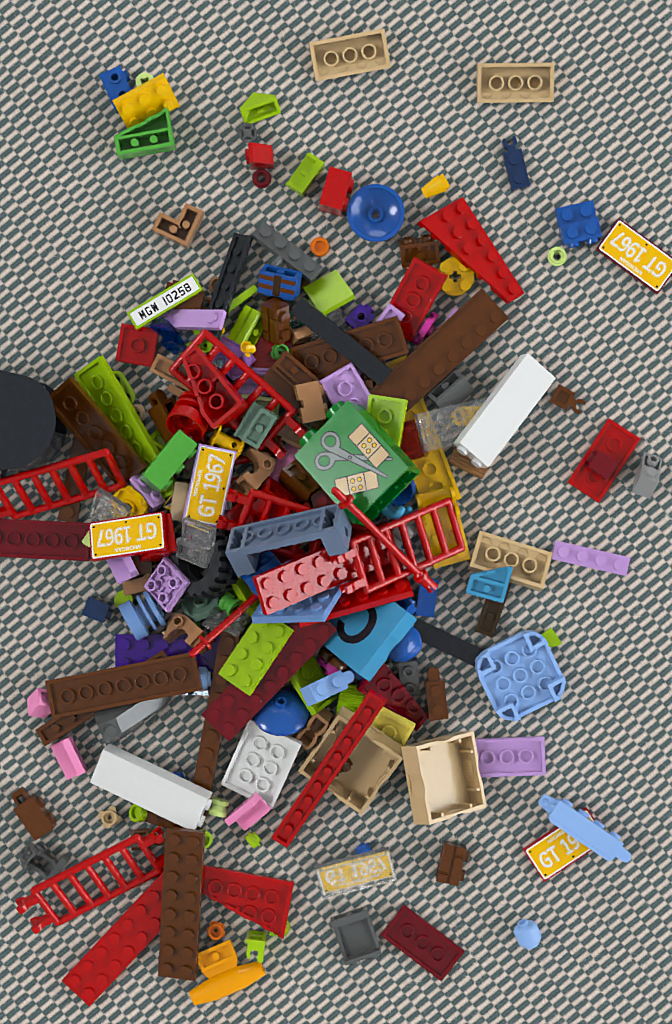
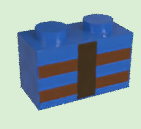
M265 264L259 271L257 292L263 293L265 296L281 297L287 301L295 300L300 293L302 272Z

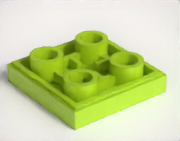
M336 269L303 287L304 292L313 305L325 315L355 299L353 292Z

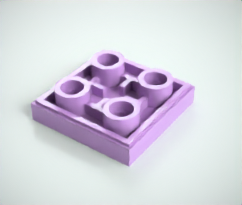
M164 557L144 585V588L166 612H171L191 582L168 557Z

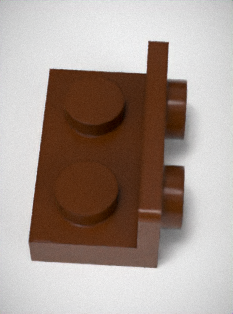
M424 234L419 238L408 236L399 240L398 245L402 268L409 267L414 257L428 264L440 263L438 240H434L430 236L431 234Z

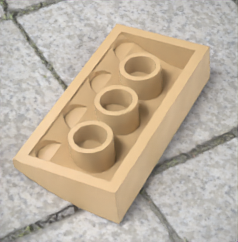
M385 29L308 43L315 81L391 68Z
M477 63V103L554 102L555 63Z
M479 531L468 570L480 572L513 566L509 580L510 583L541 592L544 588L553 553Z

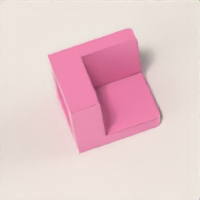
M37 688L27 698L28 716L47 718L51 713L46 689Z

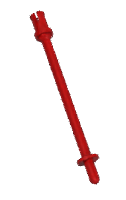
M337 487L331 489L332 494L340 501L338 507L340 509L347 508L414 574V581L416 583H420L428 593L433 592L430 588L434 591L437 589L438 584L428 576V572L425 569H419L352 502L354 499L352 494L345 495Z
M301 548L298 551L301 554L305 553ZM290 558L289 560L286 559V560L284 561V563H285V562H288V561H290V560H294V559H291V558ZM255 594L251 595L205 638L200 635L198 637L200 642L189 651V656L195 657L205 647L210 650L212 648L210 643L259 599L258 596Z

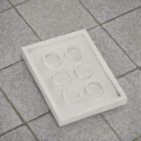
M252 718L245 727L221 785L247 798L257 792L273 809L303 742L290 735H270L262 731Z

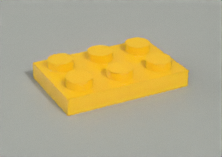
M164 73L112 100L127 129L145 121L150 116L158 114L167 107L170 112L180 106Z

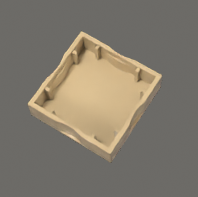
M345 706L341 707L326 731L303 760L298 770L299 773L308 779L311 778L354 712ZM370 725L349 756L353 763L350 766L351 770L339 773V776L334 778L327 790L362 815L377 795L380 786L389 779L403 760L402 745Z
M458 731L401 747L414 824L431 825L450 819L457 814L470 813L487 807L483 782L479 773L474 731Z

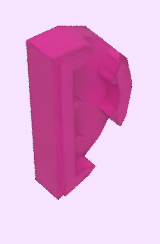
M431 312L413 339V344L419 346L425 335H431L435 329L433 323L439 316L437 313Z
M321 656L316 660L319 665L326 669L325 673L327 675L339 671V669Z

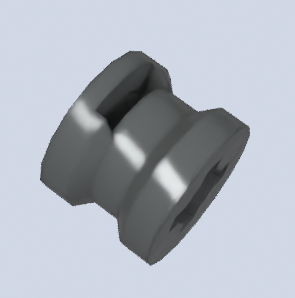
M243 123L238 129L239 138L246 143L253 142L257 137L256 127L251 123Z

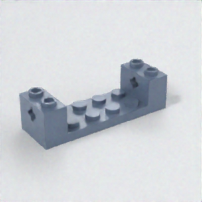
M333 504L231 528L225 554L237 577L256 573L259 555L262 551L315 541L320 538L329 556L341 555L348 552L352 525L345 510L340 509L338 504Z

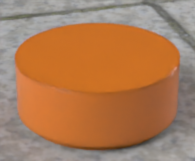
M317 237L312 240L310 250L314 256L323 257L329 252V243L325 238Z

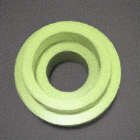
M554 247L548 252L547 258L551 265L561 266L565 263L567 254L563 248ZM554 254H559L560 259L555 260L553 257Z

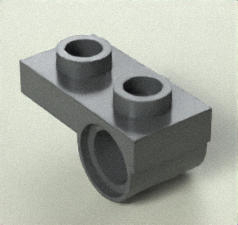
M417 657L407 662H398L400 682L412 696H419L420 686Z

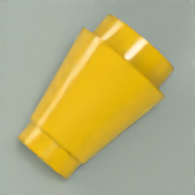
M437 174L421 188V191L427 199L446 192L450 185L444 174Z

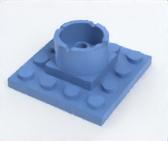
M339 585L269 615L263 614L261 604H259L251 616L253 624L325 622L342 593Z

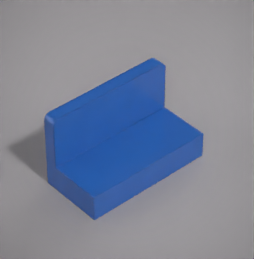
M431 578L434 582L439 584V579ZM419 583L415 616L434 618L438 587L435 591L430 588L433 592L428 593Z

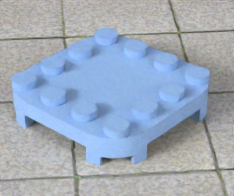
M535 630L521 631L485 649L475 658V670L480 683L495 712L505 720L514 722L521 720V717L561 699L566 684L565 677L561 673L547 640Z

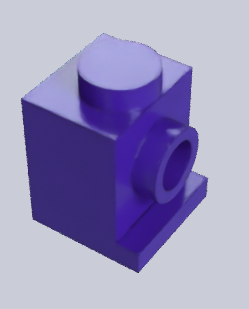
M360 304L345 318V322L352 329L369 324L375 318L372 315L374 311L369 305L363 306ZM358 314H364L365 318L359 320L357 316Z

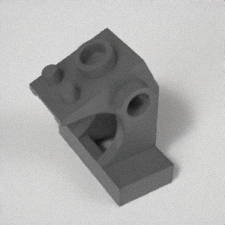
M30 842L20 852L21 866L27 871L33 869L44 880L59 874L71 859V857L64 854L58 861L45 851L46 848L42 844ZM39 856L49 862L45 868L35 863Z

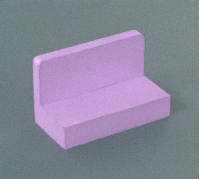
M130 556L106 560L118 584L139 575Z

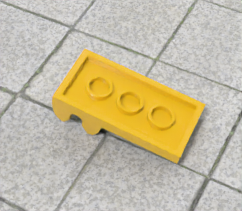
M452 485L415 495L418 509L450 497L464 540L465 551L434 564V569L471 559L460 518V510L456 502V494ZM445 506L437 511L448 549L456 547L457 544ZM430 513L422 516V521L432 555L435 556L442 552Z

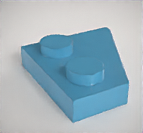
M513 566L471 573L466 593L503 603Z

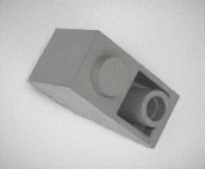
M644 452L634 478L632 493L648 499L651 498L659 483L662 458Z

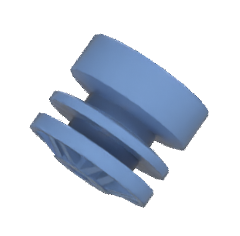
M147 590L143 592L146 601H143L140 595L136 596L139 605L135 606L128 600L118 606L137 641L149 635L148 625H151L155 631L158 630L155 621L158 620L162 627L167 625L163 610Z

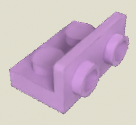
M142 472L132 476L127 486L134 487L150 505L148 513L157 512L166 502L165 499L161 496L160 492L154 491L139 479Z

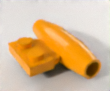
M231 939L199 952L198 965L201 972L208 979L189 991L193 1004L196 1006L216 1001L248 987L266 975L263 964L255 961L237 966L238 955Z

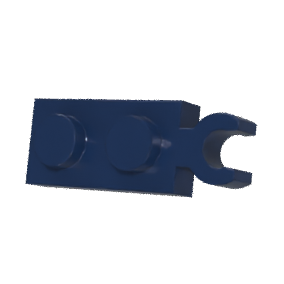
M515 136L512 137V145H508L505 138L502 140V146L507 150V152L502 153L511 191L530 187L522 149L515 148L517 144Z

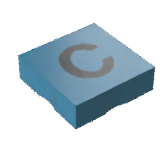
M387 603L330 619L329 621L337 630L323 645L356 673L370 681L386 661L391 650L403 639L417 619L397 603Z

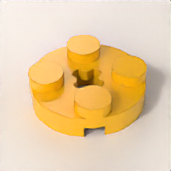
M454 257L448 258L440 264L438 270L448 275L441 288L445 294L456 297L463 295L470 289L474 281V272L470 268L467 269ZM453 272L460 275L457 282H453V279L449 277Z
M130 485L119 489L111 498V504L114 502L115 506L113 511L118 518L148 514L150 505Z

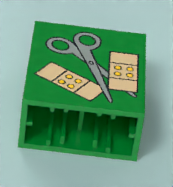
M349 400L346 403L339 401L326 413L328 421L319 430L312 429L301 438L299 444L302 448L294 456L336 504L340 501L332 494L331 489L333 487L339 488L345 495L352 494L354 497L352 502L373 521L422 471L363 406ZM347 508L344 509L352 523L363 525Z

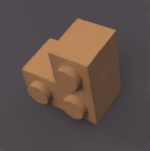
M185 203L178 220L160 212L151 230L154 234L189 250L205 214L202 210Z

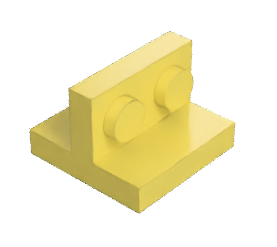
M383 707L371 725L404 746L416 723Z

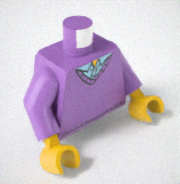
M223 327L221 335L224 334L225 327ZM220 336L219 340L249 367L255 362L256 359L251 353H254L256 348L254 345H251V342L243 341L239 345L225 336ZM219 352L212 362L220 370L229 359ZM234 365L225 376L234 381L244 372Z

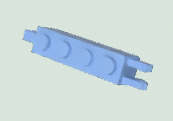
M545 793L541 796L538 804L547 811V818L551 823L607 861L613 860L615 857L627 863L631 860V853L623 847L624 843L620 840L621 836L611 830L609 833L604 829V824L598 820L594 822L590 820L588 813L582 809L577 811L572 808L573 803L566 798L561 800L557 797L555 799Z

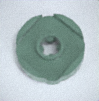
M186 596L184 601L182 599L181 606L187 617L191 618L193 622H198L201 619L219 613L220 608L218 605L220 598L199 599Z

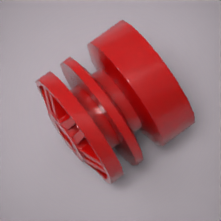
M193 391L181 393L166 419V427L172 435L181 430L197 443L203 438L209 423L202 416L197 397H195Z

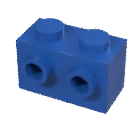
M120 65L99 75L117 114L119 113L112 100L134 89V87L130 88L128 84L131 79L127 70L122 71Z

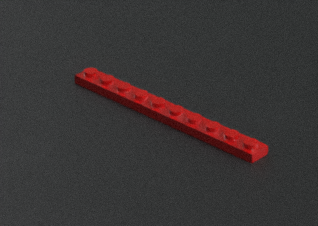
M372 689L369 690L272 834L271 838L288 848L387 701L385 697Z

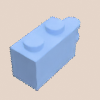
M339 670L301 688L300 691L307 706L309 707L349 688L347 684L354 680V674L351 671L342 673Z

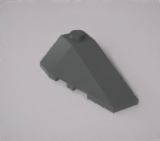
M169 696L122 705L94 713V718L106 746L109 743L111 744L125 738L168 704L171 698Z

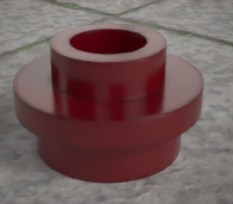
M259 169L254 172L252 181L256 187L263 189L270 185L271 175L267 170ZM264 176L266 179L264 182H259L258 178Z

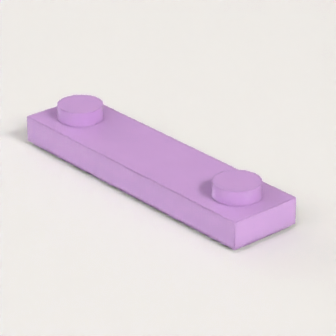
M172 309L159 317L156 327L168 330L207 329L222 331L227 312L224 310Z

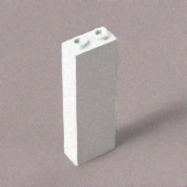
M530 354L520 355L453 444L457 447V451L464 456L467 455L475 467L488 468L556 378Z
M110 743L103 749L90 783L187 829H196L198 826L201 827L206 818L203 814L205 810H209L213 801L210 799L213 792Z

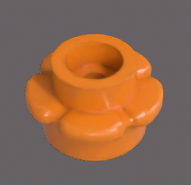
M212 921L209 927H207V935L213 940L223 938L225 935L224 924Z

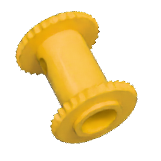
M222 426L216 428L209 439L208 445L237 451L236 460L241 454L245 442L243 440L238 441L221 432Z

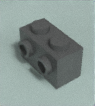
M454 368L426 395L436 408L447 416L475 390L467 379Z

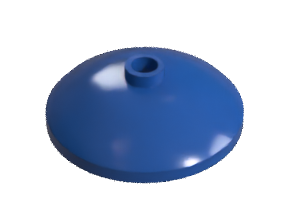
M370 184L360 188L353 194L348 203L347 219L351 229L357 236L369 242H382L392 238L400 230L404 221L405 209L402 199L392 188L382 184ZM374 212L379 214V217L376 219L372 217Z
M282 687L255 714L253 720L262 731L270 735L288 736L297 733L307 724L310 712L296 690Z

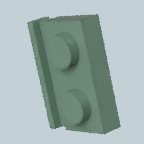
M254 401L234 436L241 438V440L258 450L278 415Z

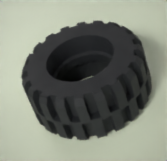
M203 524L190 525L179 532L180 535L175 537L177 551L168 556V558L191 582L183 595L199 599H214L224 596L226 592L233 588L232 584H236L238 580L225 554L230 532L227 529H219L215 526ZM206 546L210 555V566L207 574L203 577L199 569V556L202 549Z

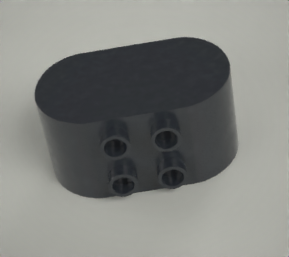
M0 370V478L7 476L8 470L27 471L46 465L58 454L67 435V427L57 417L54 403L50 396L54 389L31 377Z

